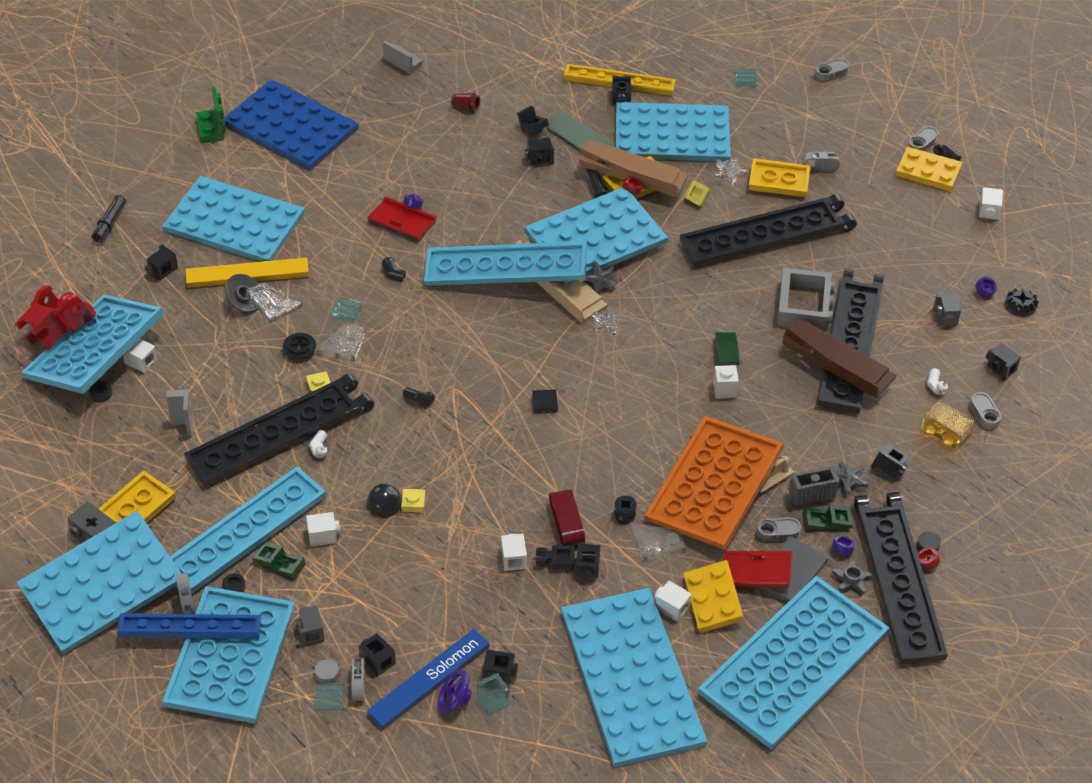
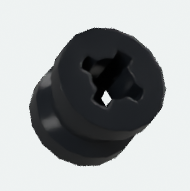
M631 496L618 497L614 504V518L619 523H631L636 517L637 503Z

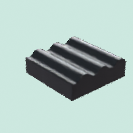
M556 389L532 390L534 412L548 413L550 411H558Z

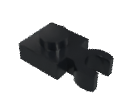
M552 545V551H548L543 547L536 548V556H543V558H536V566L542 567L552 564V569H574V546Z

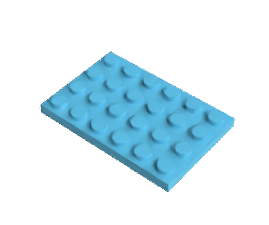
M616 102V148L643 157L651 156L654 160L730 162L729 106Z
M200 176L162 225L163 232L258 262L272 261L305 215V208Z
M624 188L527 225L524 228L525 234L533 244L586 241L588 245L586 276L593 272L592 261H596L603 270L668 242L667 235L636 198ZM569 280V281H563V282L567 285V284H569V283H571V282H574V281H576V280Z
M103 294L92 305L96 311L95 318L79 328L75 333L66 332L49 350L45 349L21 373L25 379L84 394L136 341L143 337L164 315L162 307Z
M136 511L17 581V584L64 655L117 623L120 613L131 614L176 587V575L182 573L140 513Z
M205 586L195 614L261 615L260 639L186 638L162 700L163 707L256 724L295 610V602Z

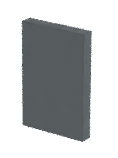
M789 536L778 549V551H793L790 588H761L785 603H788L817 576L828 562V556L792 536Z

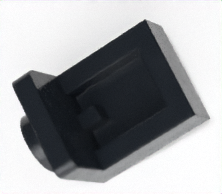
M529 106L517 113L523 131L537 134L542 132L543 128L549 126L547 118L536 116L533 106Z

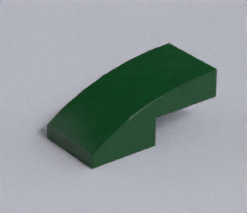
M715 332L718 366H739L736 332Z
M829 505L827 510L806 507L803 511L805 530L838 531L853 527L851 508Z
M263 542L252 557L253 561L262 567L295 580L306 564L303 557L285 553L282 546Z

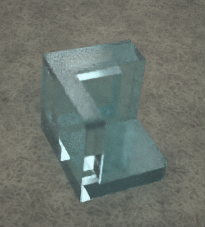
M498 673L477 683V699L488 716L509 706L510 691Z

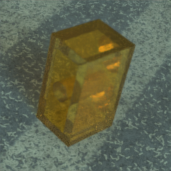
M939 400L925 414L922 429L958 450L972 435L975 421Z

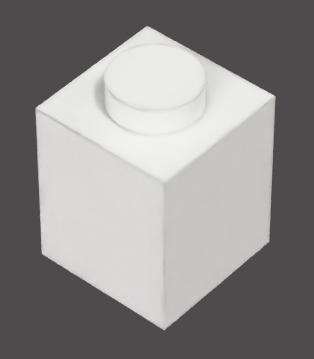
M983 187L979 208L980 218L999 220L1003 190Z
M139 339L123 354L124 363L145 373L157 361L155 346Z
M736 365L715 366L713 380L715 399L737 398L739 380Z
M333 512L306 516L310 547L337 543V534H341L339 520H334Z
M524 534L501 536L504 571L527 569Z
M668 581L664 587H659L654 595L656 599L655 604L659 612L679 622L691 607L692 594Z

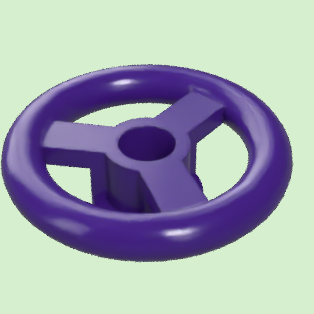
M460 669L453 672L443 684L438 697V708L441 713L449 714L458 706L464 707L469 702L472 691L468 689L469 675L465 670ZM460 677L456 684L452 685L453 682ZM448 694V705L445 707V698Z

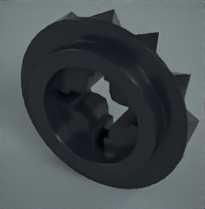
M1014 288L1012 292H1008L1005 303L1011 311L1023 315L1036 311L1039 303L1037 295H1032L1031 290L1024 291L1023 288L1020 291ZM1020 298H1023V299H1024L1025 302H1024L1023 304H1022Z
M294 333L283 342L284 353L289 355L290 359L297 358L300 360L302 357L308 359L309 355H313L317 348L315 339L307 333ZM299 343H301L302 348L300 350L297 349Z

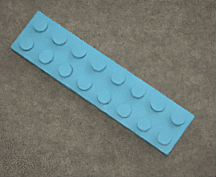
M584 241L428 248L424 283L425 286L585 280L588 245Z
M295 467L171 555L170 558L179 571L187 573L191 594L324 499L326 491L300 468Z

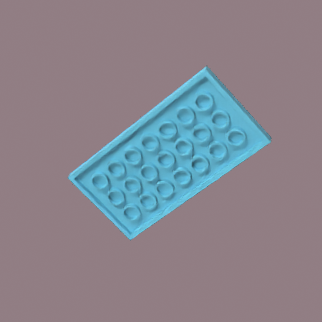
M815 576L698 688V694L772 750L888 634L889 627L818 576Z
M650 588L561 607V614L614 768L707 746L706 736Z

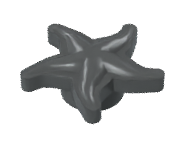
M592 261L593 272L582 281H589L593 285V290L598 295L602 287L611 290L615 289V286L609 280L614 267L610 266L607 270H602L596 261Z
M839 462L842 472L837 473V476L846 494H850V489H854L857 486L868 487L869 482L864 481L860 477L864 471V465L851 469L844 462Z
M850 561L845 570L833 568L832 574L842 580V584L838 588L839 591L853 587L859 590L860 594L865 593V586L862 581L871 579L872 573L863 572L859 567L854 566V561Z

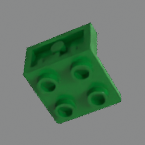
M211 87L215 110L196 112L201 143L224 140L223 132L226 131L225 120H221L224 118L223 106H219L222 105L221 94L216 93L215 87Z

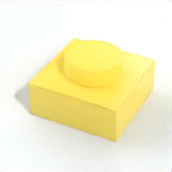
M693 180L684 198L703 207L711 189Z
M327 371L306 376L310 392L330 383Z
M403 489L402 512L424 513L425 490Z

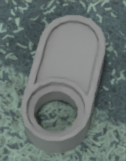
M837 58L818 64L815 77L819 81L824 82L843 77L848 74L849 62L846 59Z
M932 126L923 127L909 139L908 147L926 152L937 142L939 131ZM917 143L921 144L922 146L918 147L913 144Z
M808 152L802 156V164L810 165V172H832L840 167L839 156L835 152ZM809 160H816L813 164L806 163Z
M984 392L974 393L971 398L970 408L979 424L987 430L998 428L1001 414L991 397ZM991 416L995 418L996 421H987L985 417Z
M791 517L762 519L757 525L756 535L764 542L786 541L789 536L797 539L800 536L801 524L797 519ZM764 527H769L773 530V532L767 534L764 533L761 529Z
M187 573L177 574L176 580L183 614H195Z
M352 658V701L365 700V659L361 658V661L358 662L356 658Z

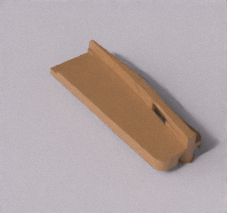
M590 140L586 145L583 144L581 146L579 164L581 166L623 180L627 177H632L640 181L644 187L674 197L678 196L688 178V173L682 172L679 168L597 141ZM601 160V161H603V162L609 164L610 167L605 166V165L599 163L598 161Z

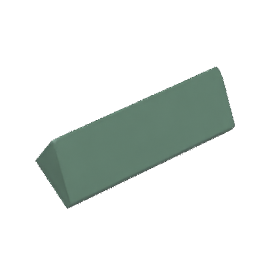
M562 110L556 113L549 126H547L549 131L581 150L583 144L586 145L590 140L615 147L613 143Z

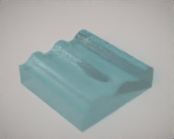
M736 69V86L757 87L756 69Z
M341 297L332 311V316L354 322L363 305L361 302Z
M344 683L317 684L316 710H343Z

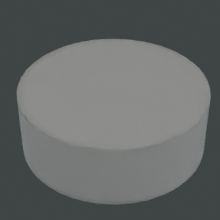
M329 659L320 661L315 667L316 679L323 684H330L336 681L339 676L337 663Z

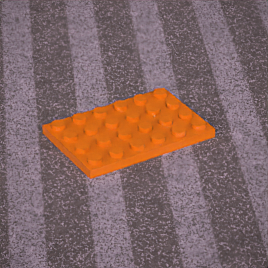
M704 416L645 513V520L725 550L784 449L783 443Z

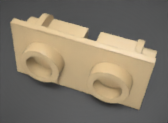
M780 456L759 490L761 494L791 474H794V471L789 467L791 460L788 456Z

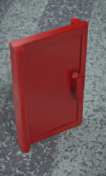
M386 196L367 217L369 222L374 221L414 237L417 241H421V237L436 222L437 218L435 215L409 207Z
M725 551L724 561H728L735 588H790L793 551Z

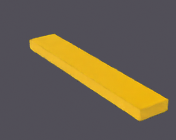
M567 64L563 80L612 88V76H631L632 91L673 96L676 79Z
M307 258L188 268L186 269L187 288L225 285L227 280L236 274L248 275L256 282L309 277Z

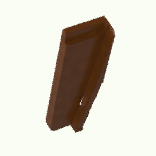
M798 320L793 325L789 324L786 327L782 341L784 346L876 399L896 379V374L889 371L888 367L804 320ZM803 344L808 345L810 348L813 349V353H811L809 350H807V349H806L805 347H803L802 345H803Z

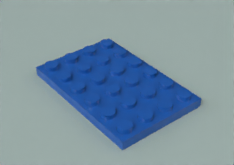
M272 79L222 119L225 120L226 127L310 171L359 129L357 122Z

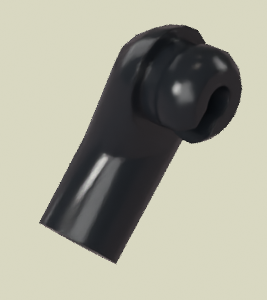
M936 144L933 147V152L936 155L960 161L962 158L949 145Z
M385 257L382 261L385 275L404 280L406 271L396 268L395 260L392 257Z
M409 387L403 390V397L424 406H430L435 401V395L432 392L423 393Z

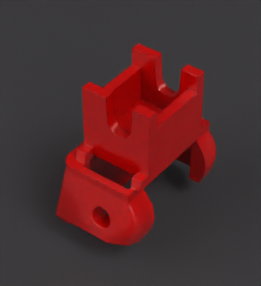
M45 285L37 290L34 300L30 304L31 307L14 324L19 330L26 324L32 325L25 338L32 345L37 340H40L46 350H49L66 332L75 333L96 316L95 309L90 304L82 301L76 294L66 292L58 299L52 292L53 288L49 285ZM46 297H48L47 303L44 302Z

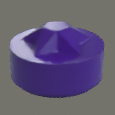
M413 193L405 195L403 203L409 207L422 208L424 200Z
M988 276L980 278L975 285L976 291L986 298L992 296L997 290L995 281Z
M836 536L831 547L839 554L851 555L854 551L855 543L846 536Z

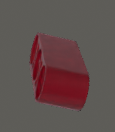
M572 490L549 493L550 507L561 545L585 544L584 528Z

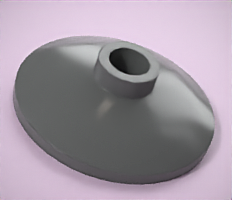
M236 274L231 276L225 284L226 298L237 310L253 312L260 307L263 300L262 290L252 277L245 274Z

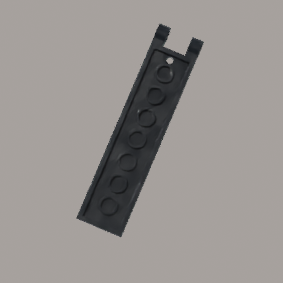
M833 194L830 197L680 234L679 240L693 266L697 267L841 229L849 232L857 226V221L850 213L844 214L841 217L836 216L834 212L840 211L845 203L839 194Z
M844 268L831 336L870 357L885 275L874 274L873 284L852 281L854 270ZM824 369L818 406L860 413L864 391Z
M348 373L340 379L185 452L184 456L202 484L208 487L316 434L319 430H324L359 412L363 414L368 413L373 409L375 403L368 394H362L356 399L351 400L347 393L353 392L358 387V381L352 374Z
M887 493V507L870 508L867 495L855 496V512L859 515L900 664L946 660L948 653L900 493Z

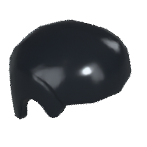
M378 484L368 494L366 506L370 513L374 514L377 512L385 517L396 513L401 507L402 495L392 485Z

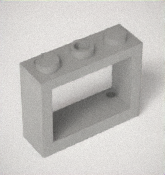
M783 268L777 326L787 327L789 324L793 325L798 320H804L822 331H826L827 323L832 322L833 311H829V308H833L834 296H830V294L834 293L835 282L831 281L832 273ZM789 286L824 289L822 312L788 308Z

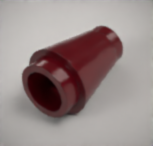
M475 93L452 95V105L471 112L478 110L480 107V96Z

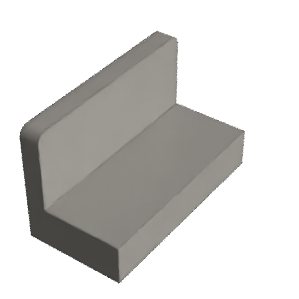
M387 41L382 43L383 59L407 73L412 74L423 65V59L398 45H393Z
M167 390L166 398L171 425L186 424L187 435L191 437L193 433V412L189 390Z

